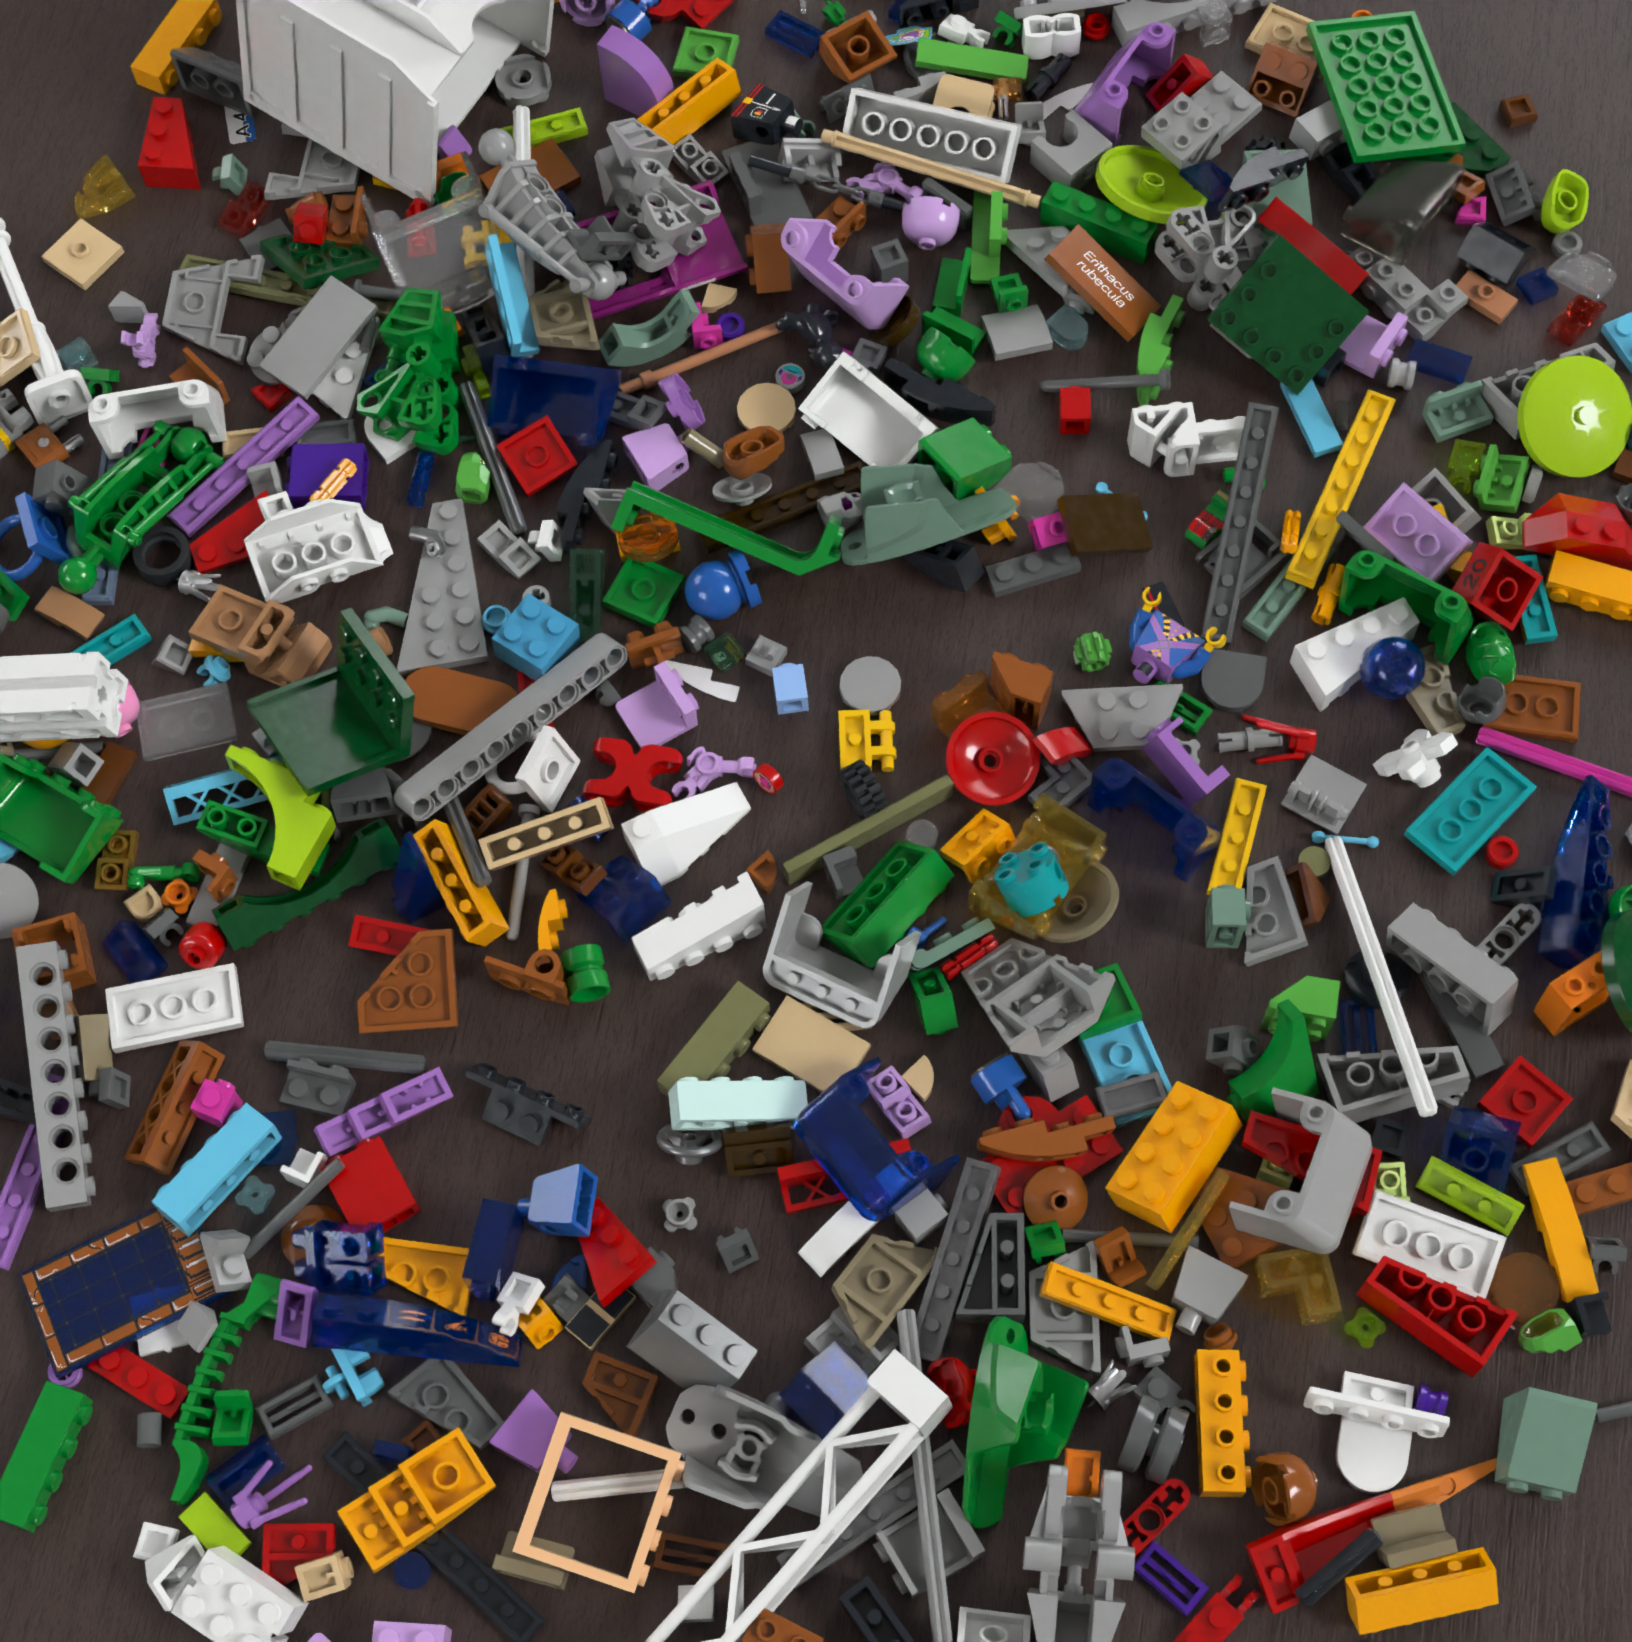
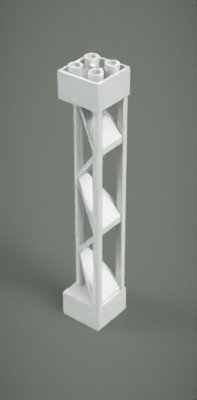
M894 1349L866 1380L870 1387L645 1642H664L731 1565L726 1631L721 1638L701 1642H740L745 1630L762 1610L766 1608L771 1612L775 1611L919 1444L929 1436L950 1412L953 1405L949 1397ZM878 1398H881L908 1423L846 1436ZM890 1444L836 1505V1449ZM825 1459L820 1525L812 1531L753 1541ZM799 1548L744 1611V1554Z

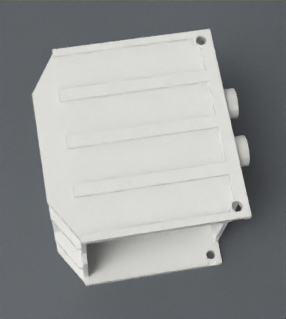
M236 0L244 100L413 199L422 198L427 207L431 209L435 204L433 195L436 193L437 144L451 125L456 126V128L460 125L495 79L497 70H501L504 66V61L514 54L520 44L545 58L550 49L554 0Z

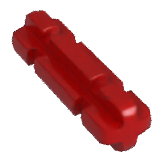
M986 933L979 938L978 943L973 942L955 954L953 960L950 958L940 965L943 976L948 981L953 980L960 975V971L965 970L984 957L985 953L988 954L998 947L996 939L991 933Z

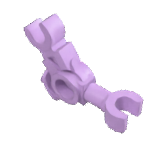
M885 162L876 163L873 173L865 175L862 179L851 177L846 180L847 186L851 188L861 186L884 194L898 193L909 204L911 198L920 197L924 194V191L917 186L909 187L905 185L895 169V165ZM859 191L860 195L857 197L863 198L868 193Z
M145 313L140 331H137V334L121 331L120 343L132 346L133 356L139 358L138 365L142 366V368L153 366L157 358L155 338L160 334L161 325L156 324L157 313Z
M703 746L697 747L687 757V766L691 767V769L683 776L686 780L676 783L671 792L675 798L683 791L689 792L686 798L695 796L697 791L702 793L712 780L718 778V776L722 777L723 773H737L742 777L752 778L753 771L756 769L755 759L753 757H741L736 761L723 760L722 756L706 752Z

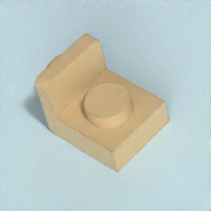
M342 1550L294 1567L304 1602L345 1590L351 1585L350 1578L354 1577L351 1560L349 1557L344 1558Z

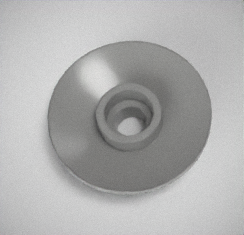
M754 473L744 480H738L729 476L717 482L712 488L714 498L719 501L746 506L753 503V499L768 492L772 482L769 476L762 473Z

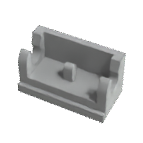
M783 138L778 156L779 163L807 169L806 174L813 176L823 174L839 180L838 166H842L840 148L831 147V144L822 142L821 138ZM782 176L783 182H794ZM821 179V182H831V181H827V180Z

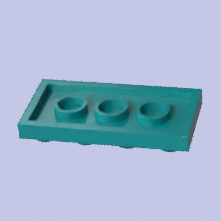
M1486 747L1406 829L1404 836L1454 876L1535 792L1537 786L1490 748Z

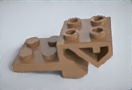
M224 585L219 586L188 631L191 639L243 660L250 674L281 687L314 675L333 647L329 637L310 622L290 627L294 621L293 616L295 614L291 608L273 600L264 603Z

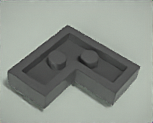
M1039 749V768L1049 779L1031 792L1028 800L1048 821H1051L1094 787L1097 779L1076 757H1073L1064 766L1054 765L1048 761Z

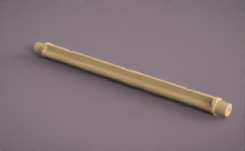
M824 129L821 135V141L831 144V147L834 148L837 147L856 154L865 155L875 160L923 175H929L933 178L991 195V191H1003L1004 200L1023 205V207L1030 206L1038 209L1042 196L1031 193V190H1024L877 143L868 142L861 138L841 133L838 130Z

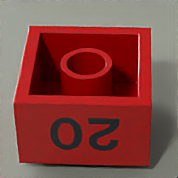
M1479 542L1452 591L1464 597L1470 611L1487 622H1495L1502 628L1513 631L1544 576L1504 549Z

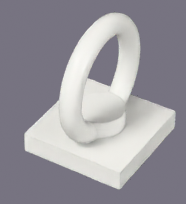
M544 725L540 732L528 740L534 744L515 776L516 782L501 780L497 775V765L485 773V778L488 784L491 783L502 794L514 795L527 792L543 811L552 813L576 771L580 759L554 727Z

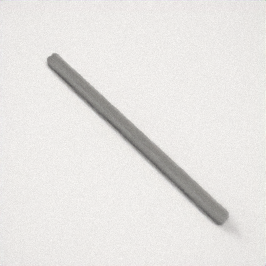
M913 1309L900 1310L897 1312V1325L901 1355L922 1372L915 1311ZM928 1436L912 1452L932 1640L933 1642H953L930 1437Z

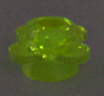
M1361 1307L1356 1311V1317L1352 1321L1346 1322L1344 1331L1347 1335L1354 1336L1360 1342L1362 1348L1369 1349L1374 1345V1339L1378 1335L1384 1334L1386 1325L1384 1321L1379 1320L1375 1314L1371 1313L1368 1308ZM1363 1325H1367V1326H1368V1330H1367V1331H1364V1330L1362 1329V1326H1363Z

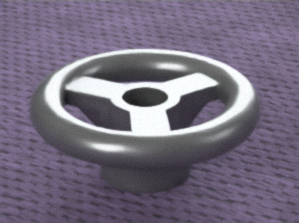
M671 1124L664 1126L658 1132L656 1138L662 1150L675 1155L676 1161L684 1165L700 1163L702 1157L717 1152L723 1144V1136L718 1130L672 1131ZM681 1131H694L695 1133H681ZM707 1139H713L711 1144L702 1147Z

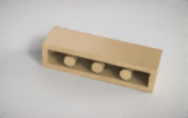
M597 797L478 839L488 870L494 871L614 829L604 798Z

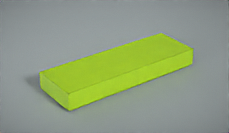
M580 107L530 120L531 148L550 138H553L556 143L589 135ZM513 125L500 128L508 132L514 140Z
M1431 1156L1415 1186L1506 1236H1509L1525 1206L1434 1156Z

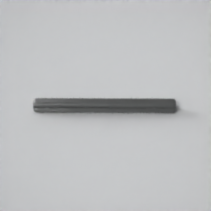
M466 381L459 385L460 395L486 466L490 471V477L510 531L514 535H519L527 531L526 522L502 457L496 446L497 444L477 389L472 381Z

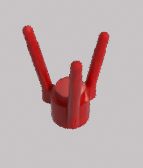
M1249 715L1242 716V720L1254 723L1259 728L1287 734V748L1293 749L1292 753L1257 758L1255 760L1256 764L1292 759L1304 761L1305 754H1313L1315 751L1317 732L1314 729L1293 727Z

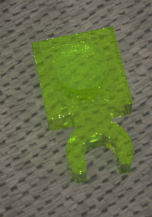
M474 344L463 346L465 358L461 359L460 362L465 376L471 375L480 399L492 396Z
M1455 439L1448 463L1449 471L1454 473L1447 480L1453 487L1457 482H1464L1463 491L1465 494H1468L1472 487L1470 475L1479 476L1481 459L1487 450L1486 444Z

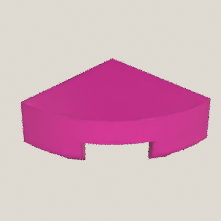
M1486 197L1473 198L1462 206L1457 213L1455 224L1473 226L1475 223L1486 221Z

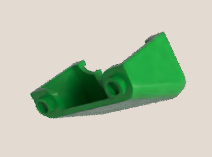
M1369 550L1357 552L1345 566L1338 610L1352 616L1358 608L1368 607L1367 610L1371 612L1375 610L1380 602L1387 605L1404 597L1418 620L1432 628L1427 640L1432 643L1434 642L1436 645L1434 659L1448 665L1473 626V615L1464 597Z

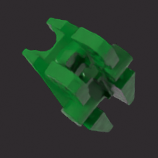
M407 287L378 329L386 346L390 349L386 358L388 362L385 369H380L375 373L374 379L377 383L357 394V411L359 414L373 419V432L375 434L399 442L408 432L414 430L417 432L412 442L419 449L447 455L458 446V412L456 409L463 403L459 389L451 378L452 372L462 371L456 316L451 311L442 310V295L439 291ZM426 386H428V391H429V392H427V393H426L425 388H424V387H426ZM369 398H378L376 405L364 407L366 400ZM442 410L449 412L448 416L442 419ZM383 419L392 424L389 429L382 430L379 428V424ZM441 429H443L444 433L447 435V437L444 438V440L443 432L441 431Z

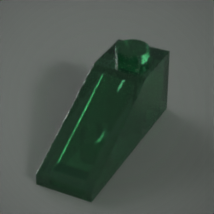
M570 549V619L579 624L581 641H588L593 636L601 633L602 600L604 597L605 549Z

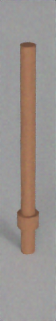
M776 321L651 372L649 369L639 373V377L618 385L619 391L630 394L642 388L648 390L655 387L657 382L674 373H682L781 333L783 330L776 328V323L778 322Z

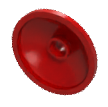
M987 711L975 714L964 720L954 730L948 741L945 755L948 775L956 789L975 803L986 806H1000L1011 803L1023 796L1031 788L1037 777L1040 767L1039 748L1032 741L1035 737L1022 721L1007 713ZM986 756L994 760L993 767H988L984 764Z

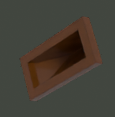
M1300 862L1285 869L1284 872L1303 929L1320 922L1332 897L1307 863Z

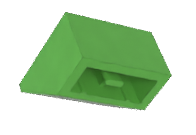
M1305 976L1269 1001L1260 1029H1266L1270 1034L1274 1035L1278 1019L1277 1004L1290 999L1305 1017L1309 1041L1326 1040L1336 1019L1340 981Z

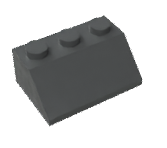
M195 47L176 48L170 51V56L184 90L252 118L259 112V108L244 100L242 69L238 63L232 60L227 61L217 57L210 51H203Z
M672 1289L664 1290L626 1346L684 1390L695 1384L713 1387L720 1384L730 1388L740 1379L758 1351L680 1291Z

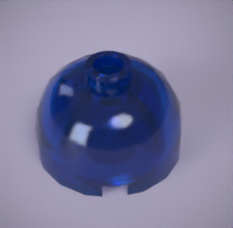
M1389 636L1373 642L1365 649L1359 669L1362 682L1370 693L1375 696L1379 695L1383 698H1388L1386 700H1396L1408 696L1420 686L1425 676L1426 663L1422 651L1414 642L1405 637Z

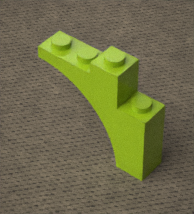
M230 745L225 754L230 769L240 773L254 783L266 796L274 811L276 825L275 841L270 860L266 865L270 877L300 891L336 828L333 815L325 806L315 804L321 792L308 797L285 764L276 759L268 761L261 758L250 748L242 747L240 749Z

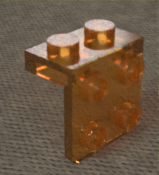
M982 669L973 675L971 673L966 674L959 680L956 687L949 692L943 691L939 693L932 702L931 720L948 740L954 730L964 720L975 714L987 711L1007 713L988 692L989 677Z

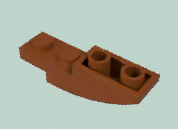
M1095 1113L1082 1118L1083 1123L1071 1126L1070 1122L1056 1124L1050 1127L1051 1132L1048 1133L1044 1120L1034 1122V1118H1027L1014 1123L1015 1128L1002 1131L1001 1127H995L983 1131V1137L978 1139L976 1146L977 1150L1010 1160L1028 1162L1065 1160L1083 1156L1088 1151L1087 1140L1111 1134L1116 1129V1125L1112 1115L1102 1117V1113Z

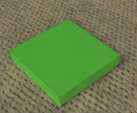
M685 26L672 69L673 76L690 79L717 57L732 67L740 42L739 35Z

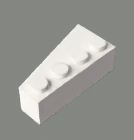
M1403 597L1295 645L1290 664L1321 712L1328 707L1331 701L1347 692L1350 686L1371 673L1372 669L1382 661L1385 662L1414 638L1420 621Z
M747 871L737 877L739 883L726 890L722 885L713 890V896L705 903L692 902L685 906L677 919L673 920L672 917H666L631 937L634 950L650 981L656 978L658 980L668 978L676 969L686 964L687 966L696 965L704 959V956L714 951H726L733 946L734 942L742 938H754L766 928L764 903Z

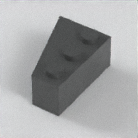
M989 1213L956 1312L955 1323L990 1324L996 1316H1005L1020 1324H1024V1213Z

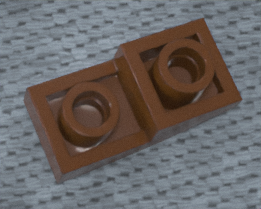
M569 845L549 851L540 863V866L549 874L584 896H587L607 875V872L601 865L584 858L576 848Z

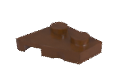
M595 1351L582 1385L624 1433L636 1437L660 1378L655 1374Z

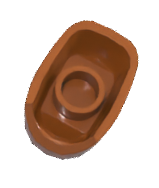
M758 426L730 438L724 443L723 463L726 472L738 480H744L754 473L766 469L785 451L783 434L771 426Z

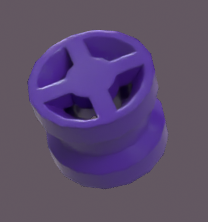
M1420 1383L1415 1394L1412 1409L1444 1416L1449 1393L1443 1390L1438 1392L1432 1391L1428 1385Z

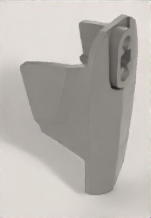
M695 1384L681 1392L666 1424L669 1445L674 1450L681 1452V1456L684 1458L685 1466L682 1472L684 1485L689 1489L742 1509L757 1508L761 1510L824 1439L802 1425L786 1418L772 1407L720 1384L716 1387ZM685 1409H691L694 1412L695 1419L689 1422L683 1418V1411ZM719 1423L723 1424L726 1427V1434L718 1436L713 1426ZM836 1449V1505L863 1476L861 1461L842 1449ZM825 1459L785 1505L821 1517Z

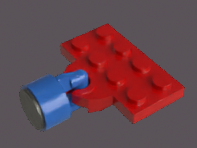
M621 0L606 14L605 23L608 29L611 25H614L641 41L651 32L650 21L652 19L665 23L674 20L682 14L695 28L706 29L735 0H635L636 4L630 0Z
M1005 1053L971 1075L972 1079L970 1082L984 1104L988 1105L995 1102L1002 1114L996 1127H1001L1002 1131L1015 1128L1014 1123L1020 1120L1034 1118V1122L1044 1120L1049 1133L1051 1132L1050 1127L1056 1124L1070 1122V1125L1074 1126L1083 1123L1082 1118L1099 1113L1087 1094L1061 1111H1058L1050 1102L1040 1097H1022L1016 1088L1027 1077L1012 1054L1008 1055ZM1111 1133L1087 1140L1088 1151L1083 1156L1070 1159L1028 1162L989 1155L981 1161L998 1165L1001 1168L993 1196L1003 1212L1025 1214L1022 1201L1023 1191L1026 1183L1035 1172L1046 1166L1061 1165L1074 1170L1083 1178L1123 1152L1122 1147Z

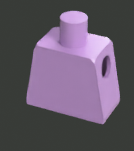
M664 423L651 429L638 431L622 437L624 452L644 485L657 491L689 469L686 452L691 449L680 443L683 434L676 436L669 424Z

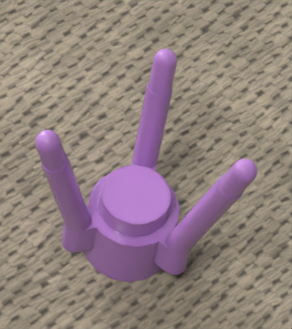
M271 1460L266 1461L243 1490L232 1497L235 1503L230 1508L235 1520L244 1529H248L251 1526L255 1530L264 1522L307 1504V1498H301L265 1513L268 1509L267 1503L312 1470V1466H305L264 1496L259 1492L251 1494L250 1492L273 1465Z

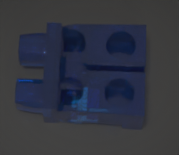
M321 1220L312 1226L300 1227L293 1231V1246L305 1249L306 1258L302 1257L295 1263L294 1274L296 1279L307 1281L308 1286L315 1287L317 1290L321 1288L326 1291L368 1297L386 1286L385 1257L379 1256L384 1252L382 1222H369L366 1225Z

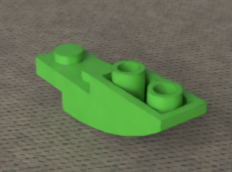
M1173 294L1162 316L1150 312L1141 336L1136 375L1159 374L1160 369H1169L1171 371L1173 361L1170 360L1172 349L1170 346L1174 338L1172 331L1174 327L1180 328L1186 313L1182 311L1184 298ZM1136 387L1139 405H1148L1151 399L1155 401L1161 390L1160 387Z

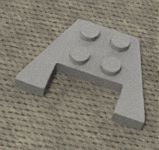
M282 122V134L307 137ZM309 138L300 175L291 176L269 172L264 191L265 200L305 197L312 191L315 193L322 191L323 194L355 191L361 168Z
M252 255L251 259L241 261L232 259L227 260L225 264L215 266L207 264L173 271L162 321L164 329L239 365H244L249 340L246 336L221 334L220 332L230 282L239 281L260 284L265 261L263 256Z

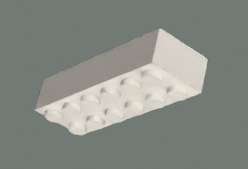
M851 88L842 133L1006 184L1010 182L1022 125L862 88Z

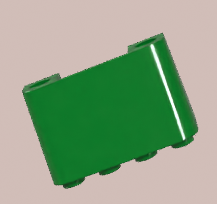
M1 753L0 838L41 862L39 867L65 883L75 884L124 822V819L120 817L122 811L110 804H102L96 801L97 796L83 788H79L78 791L69 786L72 782L71 780L54 772L53 776L44 771L46 765L34 758H26L18 753H15L13 757Z

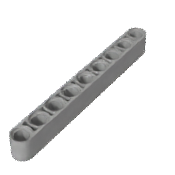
M598 633L400 785L394 794L395 804L416 821H424L541 731L544 725L547 726L619 670L627 660V649L607 634Z

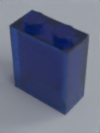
M485 1198L482 1200L462 1274V1279L470 1292L475 1294L474 1298L477 1300L493 1303L511 1276L525 1223L517 1206L514 1204Z

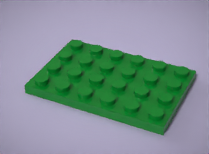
M1415 11L1308 22L1306 32L1354 164L1463 151L1466 142Z

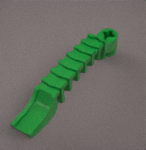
M257 1273L253 1278L245 1302L228 1313H220V1323L212 1335L209 1346L203 1350V1360L200 1366H196L195 1379L193 1384L188 1386L189 1394L185 1403H182L180 1408L182 1414L179 1422H175L174 1426L176 1434L172 1445L175 1447L180 1459V1472L171 1501H175L177 1505L187 1506L201 1486L208 1470L209 1458L206 1451L190 1441L191 1436L211 1439L213 1428L195 1425L197 1418L213 1419L214 1410L202 1407L201 1405L204 1399L214 1401V1393L217 1389L208 1388L210 1381L223 1383L225 1373L216 1370L218 1363L232 1364L234 1356L232 1353L225 1352L226 1345L240 1347L242 1337L237 1335L239 1328L251 1331L252 1325L262 1317L276 1320L280 1282L282 1281L280 1278Z

